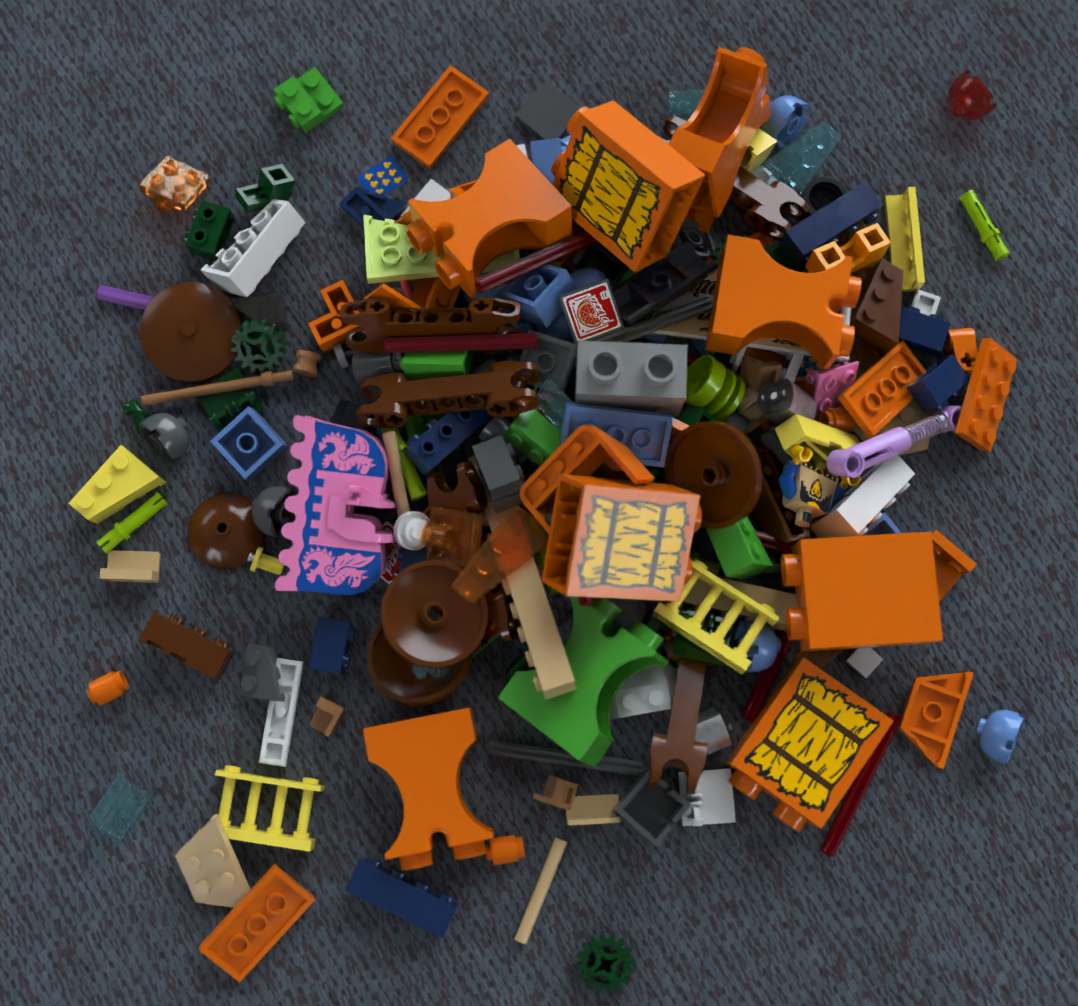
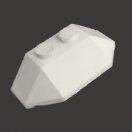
M668 663L667 666L646 668L632 675L619 688L613 699L610 720L671 709L678 670Z

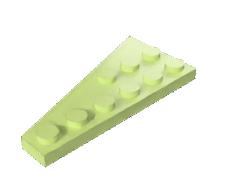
M363 215L368 284L439 277L434 263L445 255L437 259L430 250L422 255L419 254L406 235L405 227L408 225L395 223V220L385 218V221L373 219L372 216ZM514 250L497 257L483 272H493L520 260L519 250Z

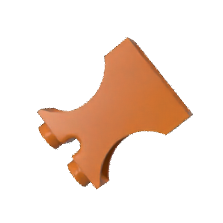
M722 47L718 48L710 79L697 108L685 124L677 127L668 144L705 174L690 207L717 218L720 217L732 193L738 169L752 138L760 126L768 121L771 114L770 97L766 94L769 85L767 63H765L764 58L758 52L750 48L740 47L736 52Z
M511 139L485 153L484 168L479 179L463 194L444 201L429 202L413 198L408 201L412 224L405 227V232L410 243L421 255L428 250L437 259L445 255L434 263L440 279L451 290L460 285L472 300L477 298L474 281L481 276L484 269L497 257L520 249L542 250L572 236V206Z
M728 234L719 258L712 302L713 310L710 314L705 350L736 355L745 346L755 341L769 338L783 339L801 346L810 353L818 363L821 371L828 370L838 356L848 357L853 346L855 327L844 325V314L837 313L841 307L854 309L859 299L861 278L850 276L853 257L847 256L838 265L822 272H797L773 260L761 245L760 240Z
M472 708L363 728L368 761L383 768L394 779L399 787L404 804V819L401 831L395 843L385 853V860L399 857L402 871L432 865L431 850L435 847L434 834L436 832H441L446 836L448 847H453L455 860L486 854L484 840L494 838L495 831L472 815L464 803L459 784L460 768L463 759L470 747L478 740Z

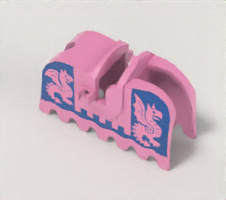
M296 415L293 419L294 428L305 435V439L303 442L294 443L291 446L290 452L294 458L301 460L302 466L299 469L291 470L287 475V479L290 484L299 488V493L295 496H289L284 502L287 511L296 515V520L284 524L281 529L282 535L292 540L293 545L290 549L282 550L278 556L280 563L288 566L290 571L287 575L280 576L276 580L275 588L277 591H308L340 595H355L364 592L382 576L386 568L387 543L397 542L394 532L382 530V523L378 517L354 513V505L395 508V501L390 499V493H387L390 473L385 446L381 439L366 430L330 423L307 415L305 417Z

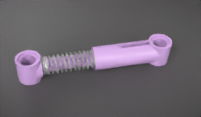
M946 405L938 411L934 409L932 416L906 427H896L845 450H833L827 458L828 471L835 476L856 478L861 475L863 470L908 451L914 444L940 433L955 431L962 406Z

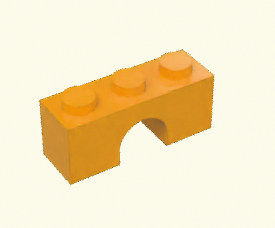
M876 223L857 231L854 237L841 247L833 241L814 249L805 267L809 273L822 272L838 265L847 256L853 257L851 272L881 260L891 242L879 224Z

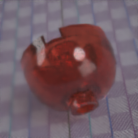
M965 70L957 76L949 88L948 99L951 105L948 108L956 118L961 115L966 120L975 121L991 113L997 107V104L991 105L989 101L993 98L991 92L976 75L971 79L967 75L971 71Z

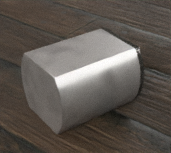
M788 378L762 384L757 401L759 410L764 416L777 425L782 424L795 414L814 420L816 405L813 398Z
M717 707L701 712L698 715L695 741L708 743L706 755L734 744L731 734L733 728Z

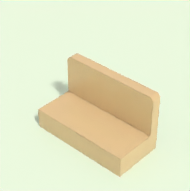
M110 550L107 568H100V579L114 582L158 583L161 554L149 551Z
M618 794L575 796L571 810L566 809L567 825L621 823V817L612 811L619 802Z

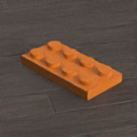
M450 65L391 137L392 143L431 170L489 98V92Z
M982 338L955 430L957 435L982 452H991L993 443L996 440L997 428L1003 415V407L1009 394L1010 383L1017 362V358L991 338Z
M902 340L837 398L867 438L875 436L914 399L907 387L926 370Z
M274 864L199 945V951L240 983L315 901V898Z

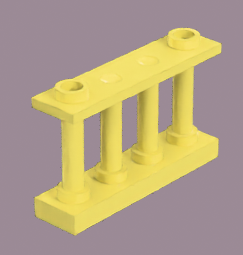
M694 560L692 561V576L690 581L683 586L681 601H670V603L665 605L659 602L652 616L735 671L743 674L751 663L747 659L748 655L746 653L766 622L774 626L780 617L775 614L776 611L771 606L764 603L760 605L707 570L708 567L704 563ZM699 578L712 588L693 617L685 619L678 614L680 612L678 609ZM722 593L733 600L734 603L715 633L711 632V634H708L701 629V623ZM745 608L756 615L757 618L739 646L731 649L724 644V637L742 609Z
M225 765L224 770H216L215 776L225 777L218 816L228 839L309 852L314 850L316 839L309 838L310 833H307L314 791L321 792L325 788V785L318 784L319 779L303 777V781L300 782L242 773L240 772L241 767ZM236 779L252 781L244 823H241V827L231 826V821L229 820ZM262 783L278 785L271 825L267 827V831L257 830V825L255 824ZM288 787L304 789L297 830L293 832V835L283 834V829L281 828Z

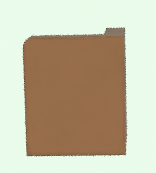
M748 355L743 356L739 376L755 391H761L764 385L779 381L782 365L777 361L759 363Z
M320 697L316 704L318 709L310 722V726L324 733L327 737H333L347 709L325 697Z
M550 775L543 795L534 793L533 799L571 810L578 784Z

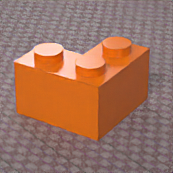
M343 280L320 290L330 313L308 323L323 354L334 349L333 345L337 343L345 344L348 332L356 328H362L358 325L345 324L340 320L339 314L342 305L354 302ZM355 310V311H350V312L347 313V314H349V315H351V314H358V313H360V312Z

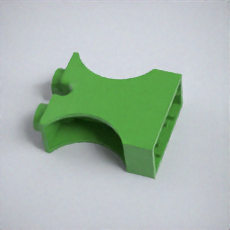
M570 596L573 608V626L564 650L577 690L545 700L543 691L537 693L533 676H536L537 672L534 669L530 671H516L498 698L576 759L596 767L614 741L610 729V710L619 688L635 673L650 667L667 666L669 661L656 652L663 638L637 620L628 632L614 623V620L622 610L608 599L594 597L591 606H581L578 596Z

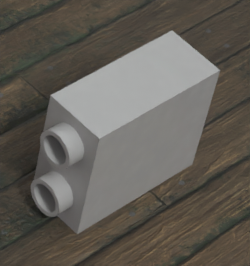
M578 341L574 403L655 412L658 409L663 413L672 414L675 419L678 418L686 400L687 345Z

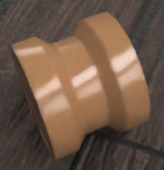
M297 350V363L293 365L292 371L303 376L317 377L318 370L316 367L321 361V356L311 351Z

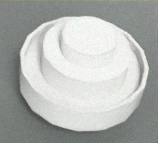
M408 511L400 515L396 520L394 537L401 547L409 550H419L430 541L432 524L425 514L417 511Z

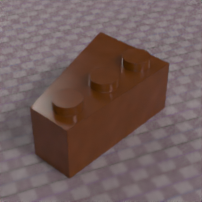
M883 258L868 270L864 278L857 305L854 309L851 308L850 326L855 327V338L885 354L899 343L903 270Z
M154 612L138 641L150 644L161 650L165 655H170L185 665L213 679L220 680L235 653L228 649L231 644L218 637L215 641L207 638V631L195 625L192 629L183 625L186 620L173 613L168 617Z

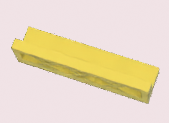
M908 187L903 195L885 196L884 210L887 238L891 242L888 247L889 262L903 270L902 292H915L925 283L916 187Z

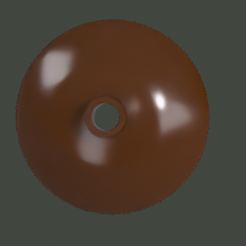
M222 493L206 499L196 508L189 522L188 538L193 552L201 561L218 569H234L248 563L247 559L250 552L255 555L258 547H262L265 533L261 532L253 522L252 501L238 494ZM226 524L227 530L224 533H220L219 527Z

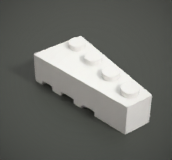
M273 199L251 220L252 226L250 228L240 231L234 237L236 242L228 250L222 248L216 254L218 259L211 266L206 264L200 271L218 290L248 297L255 291L257 284L271 270V266L285 252L288 244L299 234L300 229L306 222L288 201Z
M899 455L874 465L861 477V482L858 486L851 487L826 516L812 524L811 530L819 538L862 536L868 530L866 525L874 523L881 517L882 513L880 510L888 508L896 501L894 497L896 493L900 494L910 486L908 481L915 473Z

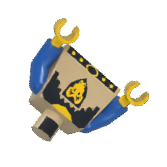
M795 445L791 449V455L794 458L789 460L787 465L783 467V472L779 477V484L783 494L782 504L784 507L796 512L795 524L797 526L809 527L812 518L825 515L847 492L846 488L848 485L852 487L858 486L861 482V476L851 480L850 477L841 476L842 482L839 484L837 477L807 463L813 454L811 449Z

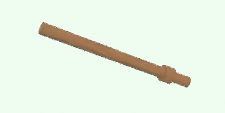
M292 370L273 373L272 371L263 372L260 376L144 395L141 396L143 406L262 385L264 388L275 386V383L294 380V374Z

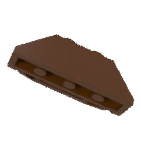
M766 447L755 448L761 464L762 487L753 511L763 532L786 543L808 539L811 535L810 529L813 518L809 527L797 526L795 524L796 512L784 507L782 504L783 494L779 484V477L783 472L784 465L778 461L772 450Z

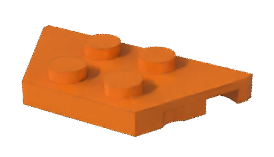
M972 672L913 678L898 728L939 769H944L974 674Z

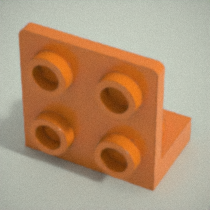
M935 530L931 533L938 599L940 602L959 578L971 572L977 564L939 531Z

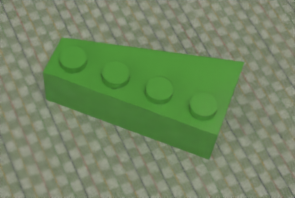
M748 516L741 522L721 529L706 528L726 577L747 580L773 567Z

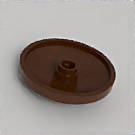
M197 282L179 283L158 293L148 304L140 324V340L148 360L164 375L181 382H203L222 374L235 361L238 353L231 351V348L236 345L231 342V338L236 335L235 330L238 327H242V321L234 304L218 289Z
M705 421L688 426L675 437L666 456L665 481L666 484H671L700 495L699 505L702 509L700 527L721 529L741 522L754 509L761 492L762 470L755 448L740 430L725 422Z
M428 560L410 565L391 581L382 598L380 621L387 642L404 660L424 668H443L460 662L477 648L486 631L488 607L480 585L467 571L449 562Z
M381 623L372 634L367 648V667L377 688L392 701L407 706L430 705L451 695L464 681L472 660L471 653L460 662L443 668H424L404 660L392 649L384 636Z

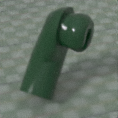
M136 400L124 402L122 405L124 414H133L137 434L141 433L139 428L142 426L139 423L147 418L145 411Z
M523 653L506 669V685L516 671H523L528 666L526 656Z

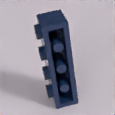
M863 182L787 230L780 244L796 265L799 266L809 260L814 249L833 241L838 244L840 242L839 239L844 236L846 238L853 236L861 225L865 224L868 226L879 217L877 213L883 204L868 185Z
M486 409L445 413L446 415L440 420L437 417L433 418L425 426L427 431L420 436L419 433H416L406 442L409 447L403 454L425 477L492 417Z
M368 856L367 860L364 858L359 860L345 891L441 938L444 937L458 906L454 902L455 898L442 891L438 895L430 891L431 886L423 881L416 880L414 883L405 879L407 874L395 868L389 871L381 867L382 862Z

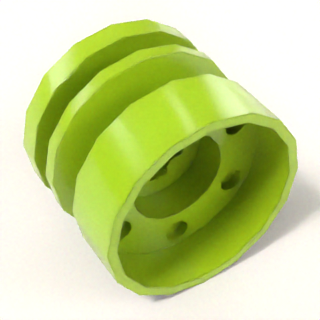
M709 354L704 355L687 368L686 400L684 403L688 406L703 407L716 421L721 422L727 419L741 403L745 394L746 384L743 378L736 375L730 369H726L725 365Z

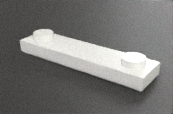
M277 658L276 665L281 679L277 681L280 693L285 695V702L269 700L259 763L286 767L304 662Z

